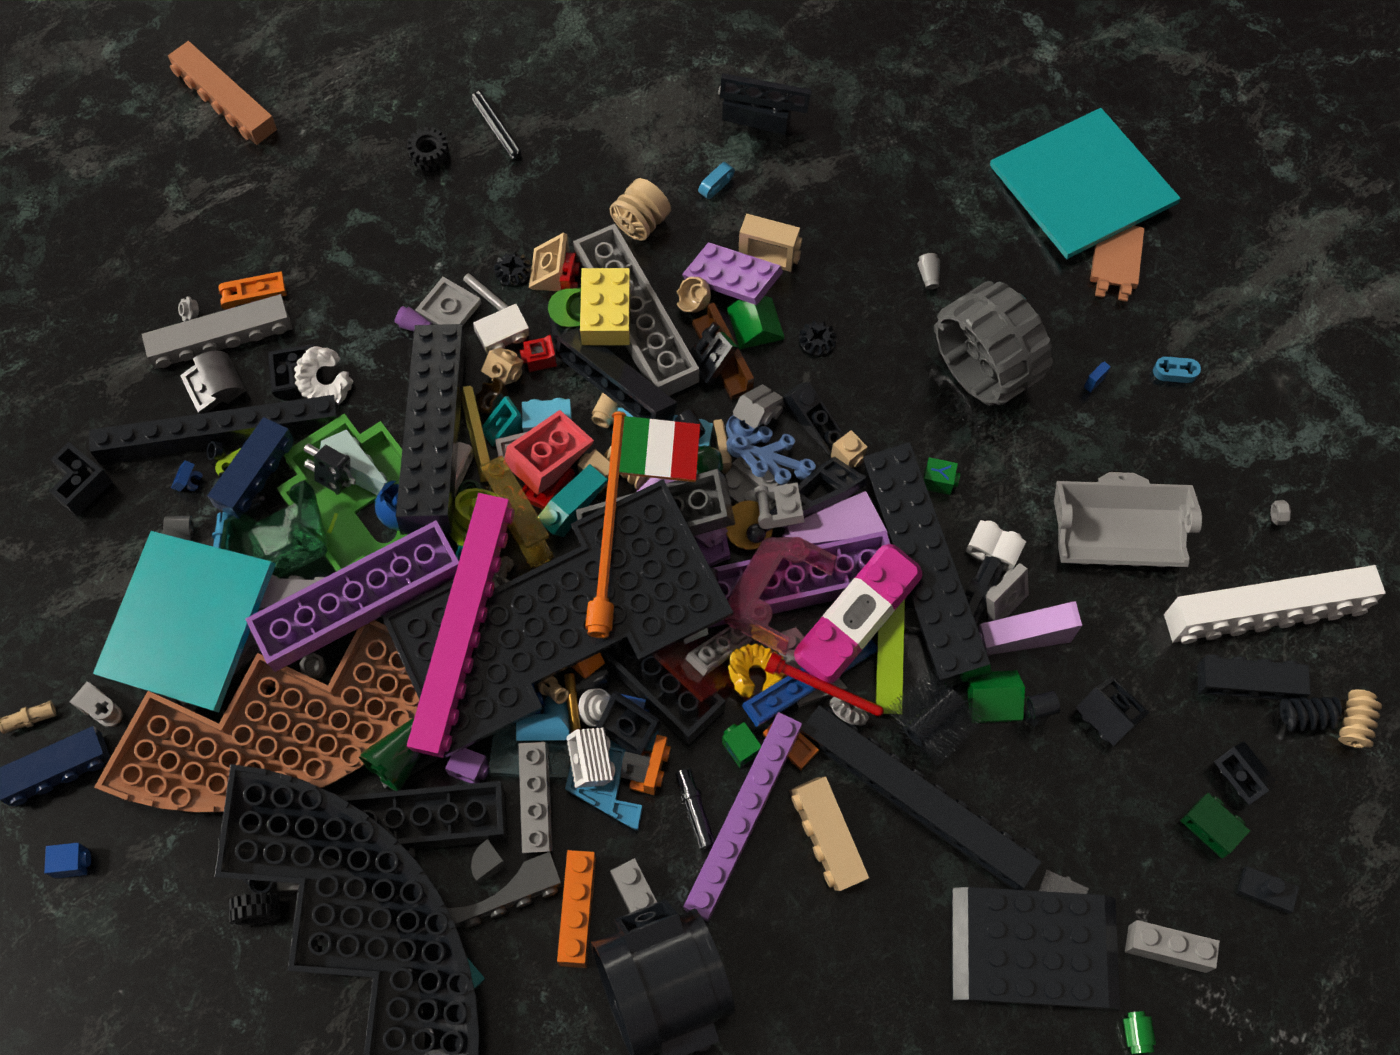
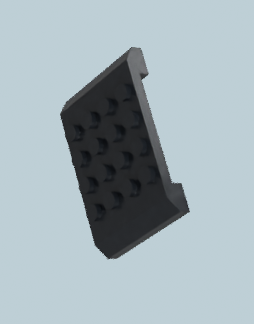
M978 887L952 888L951 1001L1011 1003L1120 1011L1116 898L1096 894Z

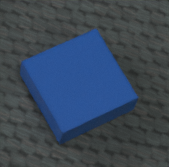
M1102 362L1089 375L1084 388L1091 393L1106 378L1111 366L1106 362Z

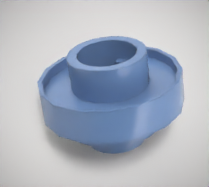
M733 415L725 425V432L728 438L731 435L747 437L757 433L760 426L753 428L746 424L745 420L742 421Z

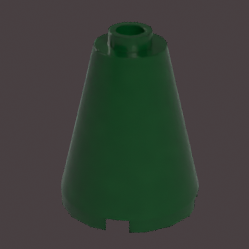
M414 718L364 750L359 756V759L372 774L376 773L381 778L380 781L394 791H398L403 787L422 754L412 751L407 747Z

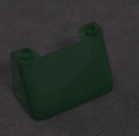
M302 480L293 485L289 490V498L294 504L258 522L245 514H242L240 519L232 516L224 520L220 549L271 561L276 564L272 575L279 578L323 557L328 550V540L315 490L309 483Z

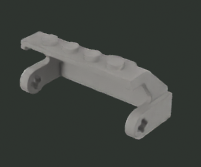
M1109 472L1098 478V482H1056L1054 505L1058 520V549L1061 563L1188 567L1190 558L1186 548L1187 533H1199L1202 526V512L1193 485L1150 484L1148 479L1140 475L1122 472Z

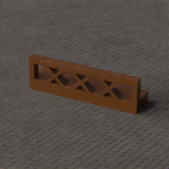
M714 302L708 304L707 315L693 320L692 325L700 340L705 328H709L712 322H715L720 326L717 333L725 332L735 343ZM737 349L719 374L731 400L753 390L754 377L740 350Z

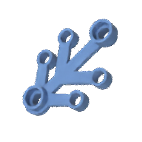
M761 426L757 433L747 437L731 435L726 442L728 453L736 458L742 457L750 466L755 476L764 477L769 470L773 474L775 481L780 485L789 482L791 473L787 469L779 468L777 464L794 469L795 475L800 480H804L816 469L815 463L810 459L797 461L777 454V452L790 450L793 447L795 439L789 434H783L779 441L761 448L754 446V444L759 442L767 443L773 433L766 426ZM754 456L759 457L760 460L757 461Z

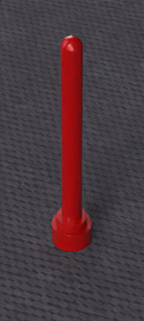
M772 652L764 671L772 675L783 673L876 716L883 715V707L785 663L786 660L781 659V655Z

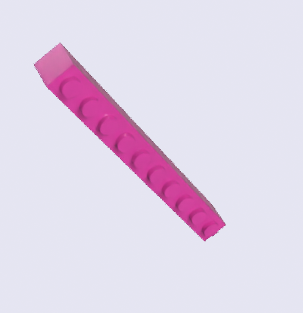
M478 493L407 742V747L412 751L443 758L445 751L448 752L452 742V736L450 735L451 727L456 725L458 721L459 699L464 698L466 692V684L464 683L466 673H470L473 667L471 655L473 648H477L479 645V626L481 622H485L487 616L486 601L493 594L494 582L492 580L494 572L498 573L500 569L501 558L499 554L501 548H505L507 544L508 523L511 524L514 518L515 510L512 508L509 499Z

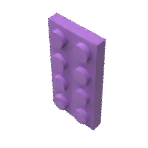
M708 242L682 275L684 279L688 277H701L706 280L711 290L757 305L783 271L781 265Z

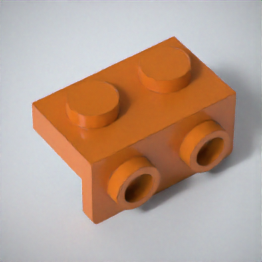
M657 735L653 751H644L642 753V756H644L645 752L649 753V757H651L645 781L641 783L631 780L629 785L631 790L655 795L657 786H662L665 772L661 771L663 761L668 762L671 746H667V737Z

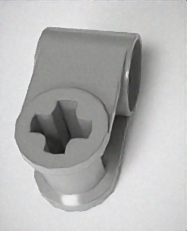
M86 682L69 701L81 712L91 716L105 727H114L122 720V710L89 682Z

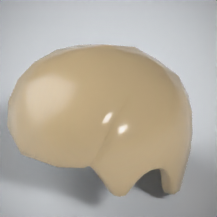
M688 277L682 281L680 288L677 290L679 295L677 306L683 312H699L705 309L710 302L711 292L709 284L701 277Z

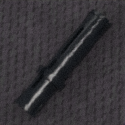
M691 768L680 770L675 775L682 792L681 800L685 802L699 848L702 850L712 847L715 839L702 805L701 790L697 789Z

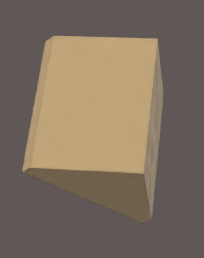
M562 233L534 248L529 282L530 289L561 290L560 276L564 275L563 264L566 252L570 253L567 234Z

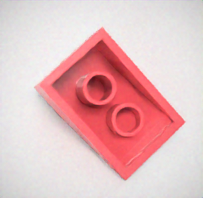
M559 410L506 447L504 465L538 495L554 484L593 444L594 440Z

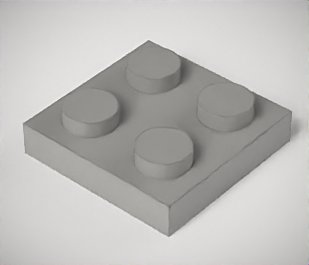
M442 277L415 311L429 322H432L433 325L462 324L463 326L480 306L481 299Z
M1019 563L1014 569L1008 570L1003 580L997 586L991 587L987 592L988 622L1007 618L1029 595L1028 568Z

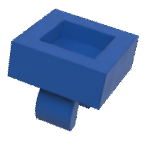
M185 460L179 467L171 488L179 492L184 487L190 491H196L198 486L192 484L190 479L196 478L200 480L203 475L198 471H192L195 464Z

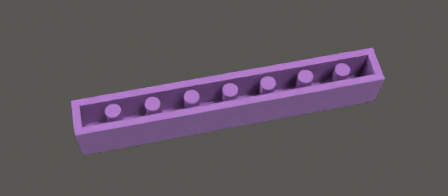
M779 712L777 713L683 906L685 911L688 912V910L696 908L703 920L710 921L801 732L802 723Z

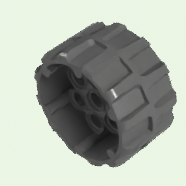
M987 281L941 309L937 315L938 322L934 325L940 354L943 356L950 372L964 387L966 392L988 406L1005 404L1044 378L1046 372L1051 369L1053 364L1051 357L1052 344L1044 328L1043 321L1026 301L1027 299L1004 282L993 284L992 281Z

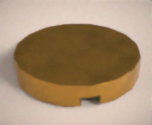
M751 500L741 501L732 506L735 525L725 527L728 530L726 532L728 540L737 548L746 550L757 549L764 545L771 537L773 528L766 532L765 539L760 543H752L746 536L747 528L751 524L759 523L758 517L760 512L758 502Z

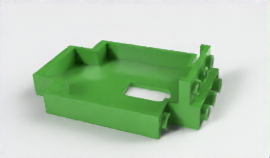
M345 414L295 444L288 453L284 454L285 460L296 476L277 487L285 503L335 572L408 535H400V531H397L392 541L388 543L377 542L355 514L374 502L377 495L356 484H351L350 487H346L339 495H336L334 491L316 482L314 471L304 466L307 459L314 461V456L304 451L306 444L309 443L320 449L321 440L347 430L352 437L358 440L360 448L364 453L370 455L378 471L384 473L387 483L396 481L394 484H399L402 448L380 421L359 434ZM337 513L338 516L331 533H327L334 514Z

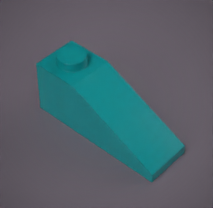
M589 464L549 501L536 520L553 535L564 537L571 529V524L577 521L576 510L588 507L608 482V478Z

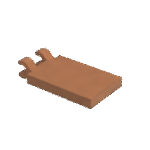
M1132 226L1094 245L1090 281L1097 282L1095 296L1104 298L1109 285L1120 286L1118 300L1128 302L1132 289H1136L1139 282L1144 236L1143 227Z

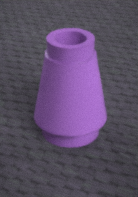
M402 306L395 318V323L399 325V328L413 332L415 325H432V322H429L411 307L406 308Z

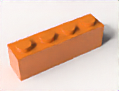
M567 850L557 963L562 967L587 968L596 867L595 852Z

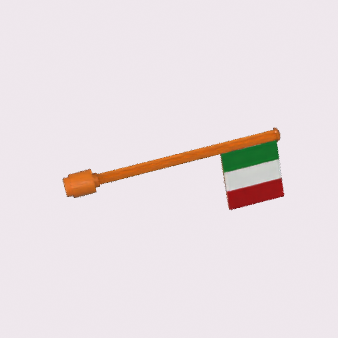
M616 411L612 414L614 424L597 596L593 601H589L587 606L585 628L588 630L587 634L589 636L606 638L609 636V632L612 631L614 604L609 602L607 593L619 474L696 482L700 424L628 417L622 411Z

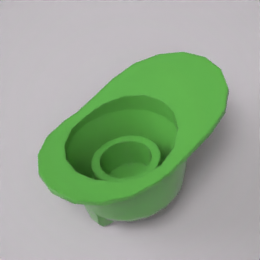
M581 288L564 289L552 295L549 300L548 311L555 323L565 327L580 326Z

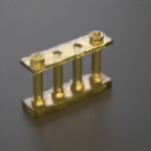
M501 455L481 465L480 469L489 483L486 490L495 493L496 497L509 499L512 508L515 510L513 521L511 524L508 523L507 527L531 569L554 558L553 553L545 539L549 538V534L503 456Z

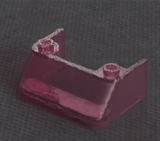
M769 537L762 541L727 599L734 615L724 619V622L786 656L790 637L768 626L772 619V609L768 603L759 598L783 558L793 563L804 561L832 575L837 556L800 537Z

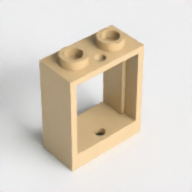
M746 214L739 234V252L781 265L782 270L791 272L793 264H798L801 255L800 248L803 238L799 237L800 228Z

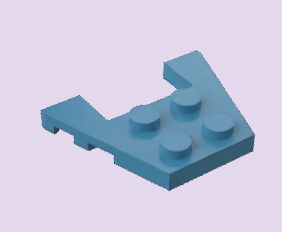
M659 729L644 751H653ZM610 740V750L608 752L610 761L615 766L614 780L605 786L575 788L572 766L570 765L565 789L630 828L638 830L643 805L617 800L621 781L622 761L627 751Z

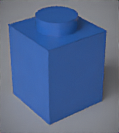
M80 843L46 846L45 874L53 878L87 875V867L91 864V854L87 847Z

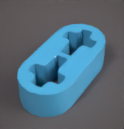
M726 162L721 163L702 181L698 192L705 198L711 199L732 179L735 169Z
M1161 357L1153 367V374L1157 379L1170 382L1191 383L1196 380L1201 371L1200 364L1194 359ZM1162 366H1166V369L1169 370V371H1168V372H1164V368H1161V367H1162ZM1185 368H1189L1192 374H1188V370H1185Z

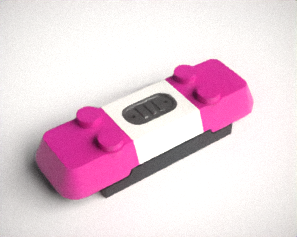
M886 544L879 548L798 644L794 651V658L797 664L810 675L830 684L834 683L918 584L922 577V570L919 564L893 544Z

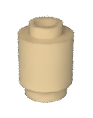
M602 393L592 411L593 416L591 419L596 425L608 428L610 424L614 423L612 414L618 410V407H622Z

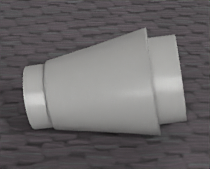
M935 253L923 254L919 257L917 265L925 288L936 289L939 287L940 259Z

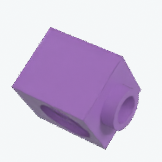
M464 748L451 755L445 769L449 776L473 784L479 783L480 780H485L490 766L486 756Z

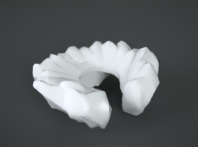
M315 346L309 348L303 354V357L297 360L298 366L294 368L296 371L294 375L296 378L295 384L298 386V390L302 393L303 397L314 398L334 395L338 405L346 398L347 392L351 390L353 383L352 378L349 377V372H340L334 382L329 385L319 383L316 378L317 370L320 367L336 366L341 358L337 352L329 348Z

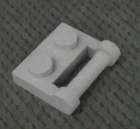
M798 482L769 488L760 485L754 489V495L758 500L760 512L758 522L762 529L805 522ZM775 499L777 515L770 514L768 500Z

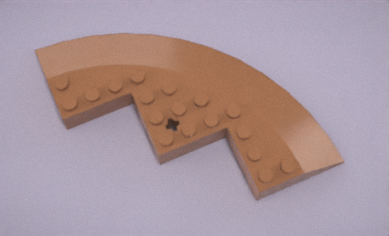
M373 620L357 629L329 685L287 666L275 672L266 663L263 655L257 653L219 724L147 691L94 788L128 801L156 808L197 813L224 812L230 764L267 769L302 779L323 788L362 767L364 764L359 759V756L364 750L410 719L415 718L419 698L386 625ZM269 687L276 688L275 692L271 694L267 689Z

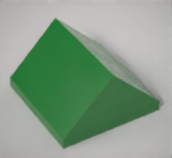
M764 296L757 305L739 299L727 308L739 350L784 340V334L772 298Z
M1017 670L991 671L989 675L966 682L968 701H970L969 709H972L970 713L975 716L971 715V717L977 723L1023 721L1025 686Z

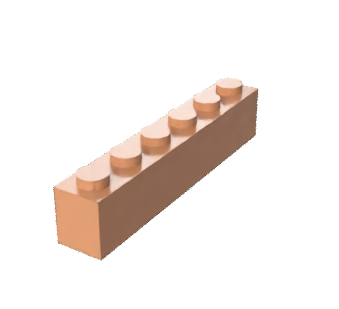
M187 41L168 55L172 64L170 68L177 77H183L184 82L190 89L195 88L201 99L205 102L209 101L213 109L219 115L222 113L232 127L236 126L246 140L251 139L257 145L277 130L272 115L192 43Z

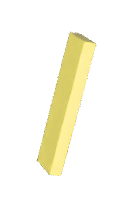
M465 386L462 389V405L480 482H486L490 479L492 468L473 387Z

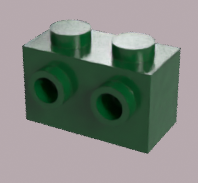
M1209 793L1204 795L1180 820L1221 858L1230 854L1250 832L1245 822L1239 816L1232 815L1218 797L1211 796Z

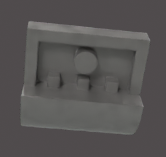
M209 351L193 358L195 365L180 375L200 414L209 412L221 402L229 404L246 391L229 355L222 351Z

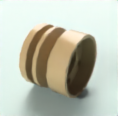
M642 178L635 179L626 189L625 194L620 195L617 201L609 208L610 214L618 227L627 235L639 241L645 240L655 230L656 225L660 224L671 212L670 203L663 192L653 183Z

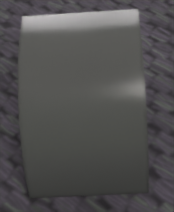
M488 839L476 849L472 857V873L479 886L506 866Z

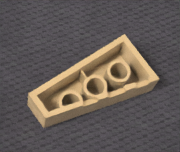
M826 776L817 777L789 789L792 802L803 821V828L814 844V854L817 860L822 862L826 870L823 874L828 886L841 891L868 879L869 876Z

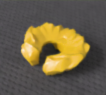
M747 644L740 649L736 648L732 652L728 670L730 679L735 686L734 689L741 696L750 698L753 695L755 685L749 677V669L761 667L765 670L772 652L778 654L777 652L758 644ZM765 671L766 681L759 693L787 677V675L783 673L772 675Z

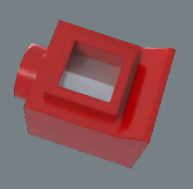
M551 335L523 342L524 349L520 350L521 359L524 361L523 364H528L529 372L557 367Z

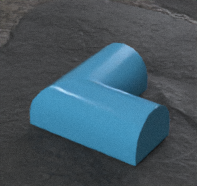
M547 696L544 700L543 714H533L516 723V741L566 740L570 734L567 700L562 704H557L552 698Z

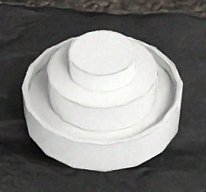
M600 688L589 689L582 694L578 710L581 720L587 726H597L611 698L605 690Z

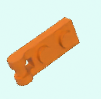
M282 271L224 282L219 285V293L222 295L220 301L223 309H231L236 305L252 303L280 294L281 296H287Z

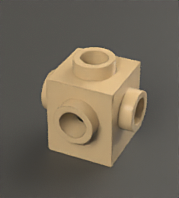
M500 347L489 351L481 372L491 377L492 381L496 377L504 385L516 382L522 374L521 367L524 361L518 358L515 352Z

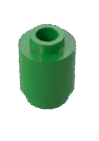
M1145 1011L1128 1013V1018L1123 1019L1127 1047L1131 1048V1054L1153 1053V1045H1156L1152 1017H1146Z

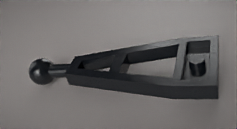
M835 456L826 461L798 485L804 518L850 497L867 485L866 477ZM821 479L837 489L814 501L804 496ZM776 506L770 510L771 515H777ZM754 523L747 528L746 536L752 543H760L765 539L766 532L772 528L762 529L759 523Z

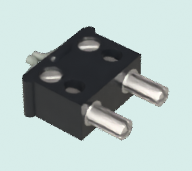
M309 443L305 445L304 451L314 456V461L307 459L304 466L314 471L316 482L334 491L336 495H339L346 487H350L351 484H356V479L352 477L350 472V457L348 455H344L326 444L321 449Z

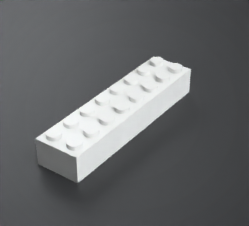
M1376 565L1180 596L1177 597L1164 616L1172 643L1181 641L1182 644H1189L1197 641L1198 638L1204 637L1207 640H1213L1221 637L1223 634L1230 633L1231 636H1238L1246 633L1247 630L1255 629V632H1262L1270 629L1272 626L1279 625L1280 628H1287L1293 626L1296 622L1302 621L1304 624H1311L1319 621L1321 618L1328 617V620H1335L1351 613L1352 616H1360L1367 613L1368 609L1376 605L1378 600L1386 593Z

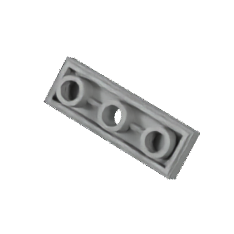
M733 623L689 652L685 659L699 673L705 676L730 659L732 652L736 648L740 649L742 646L750 644L752 639L742 628Z

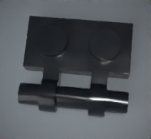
M712 322L709 328H705L701 334V340L690 350L693 359L699 367V376L706 384L714 383L738 349V346L725 332L717 333L720 326L715 322Z

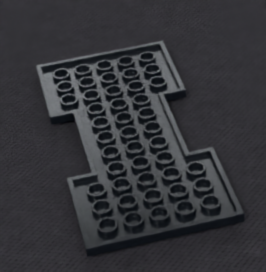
M664 479L616 502L607 593L609 602L614 604L612 631L609 632L608 637H591L587 634L588 630L585 628L588 602L593 601L597 596L605 508L571 524L581 547L494 588L491 598L488 597L486 601L487 616L485 622H481L479 626V645L477 648H473L471 655L473 667L470 673H466L464 681L466 692L464 698L459 699L458 702L459 717L456 725L451 727L450 735L452 736V742L449 751L444 753L446 757L543 710L533 685L626 639L629 640L640 662L734 615ZM453 581L382 615L419 700Z

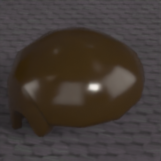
M494 377L493 383H483L482 390L475 396L479 412L491 415L505 396L509 397L508 390L500 379Z

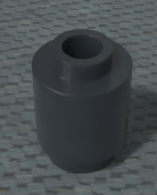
M602 665L586 679L579 673L575 674L576 692L579 697L589 689H602L609 685L607 679L610 678V675L605 666Z

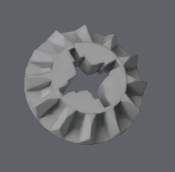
M836 697L830 700L833 712L840 719L852 725L866 724L869 718L867 711Z

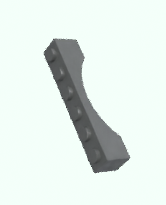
M548 852L525 861L513 879L495 895L473 905L447 909L456 928L465 925V928H470L480 924V919L489 915H491V918L499 917L507 913L506 908L514 905L517 908L527 906L533 902L532 898L540 895L543 898L558 893L557 888L563 886L551 853Z

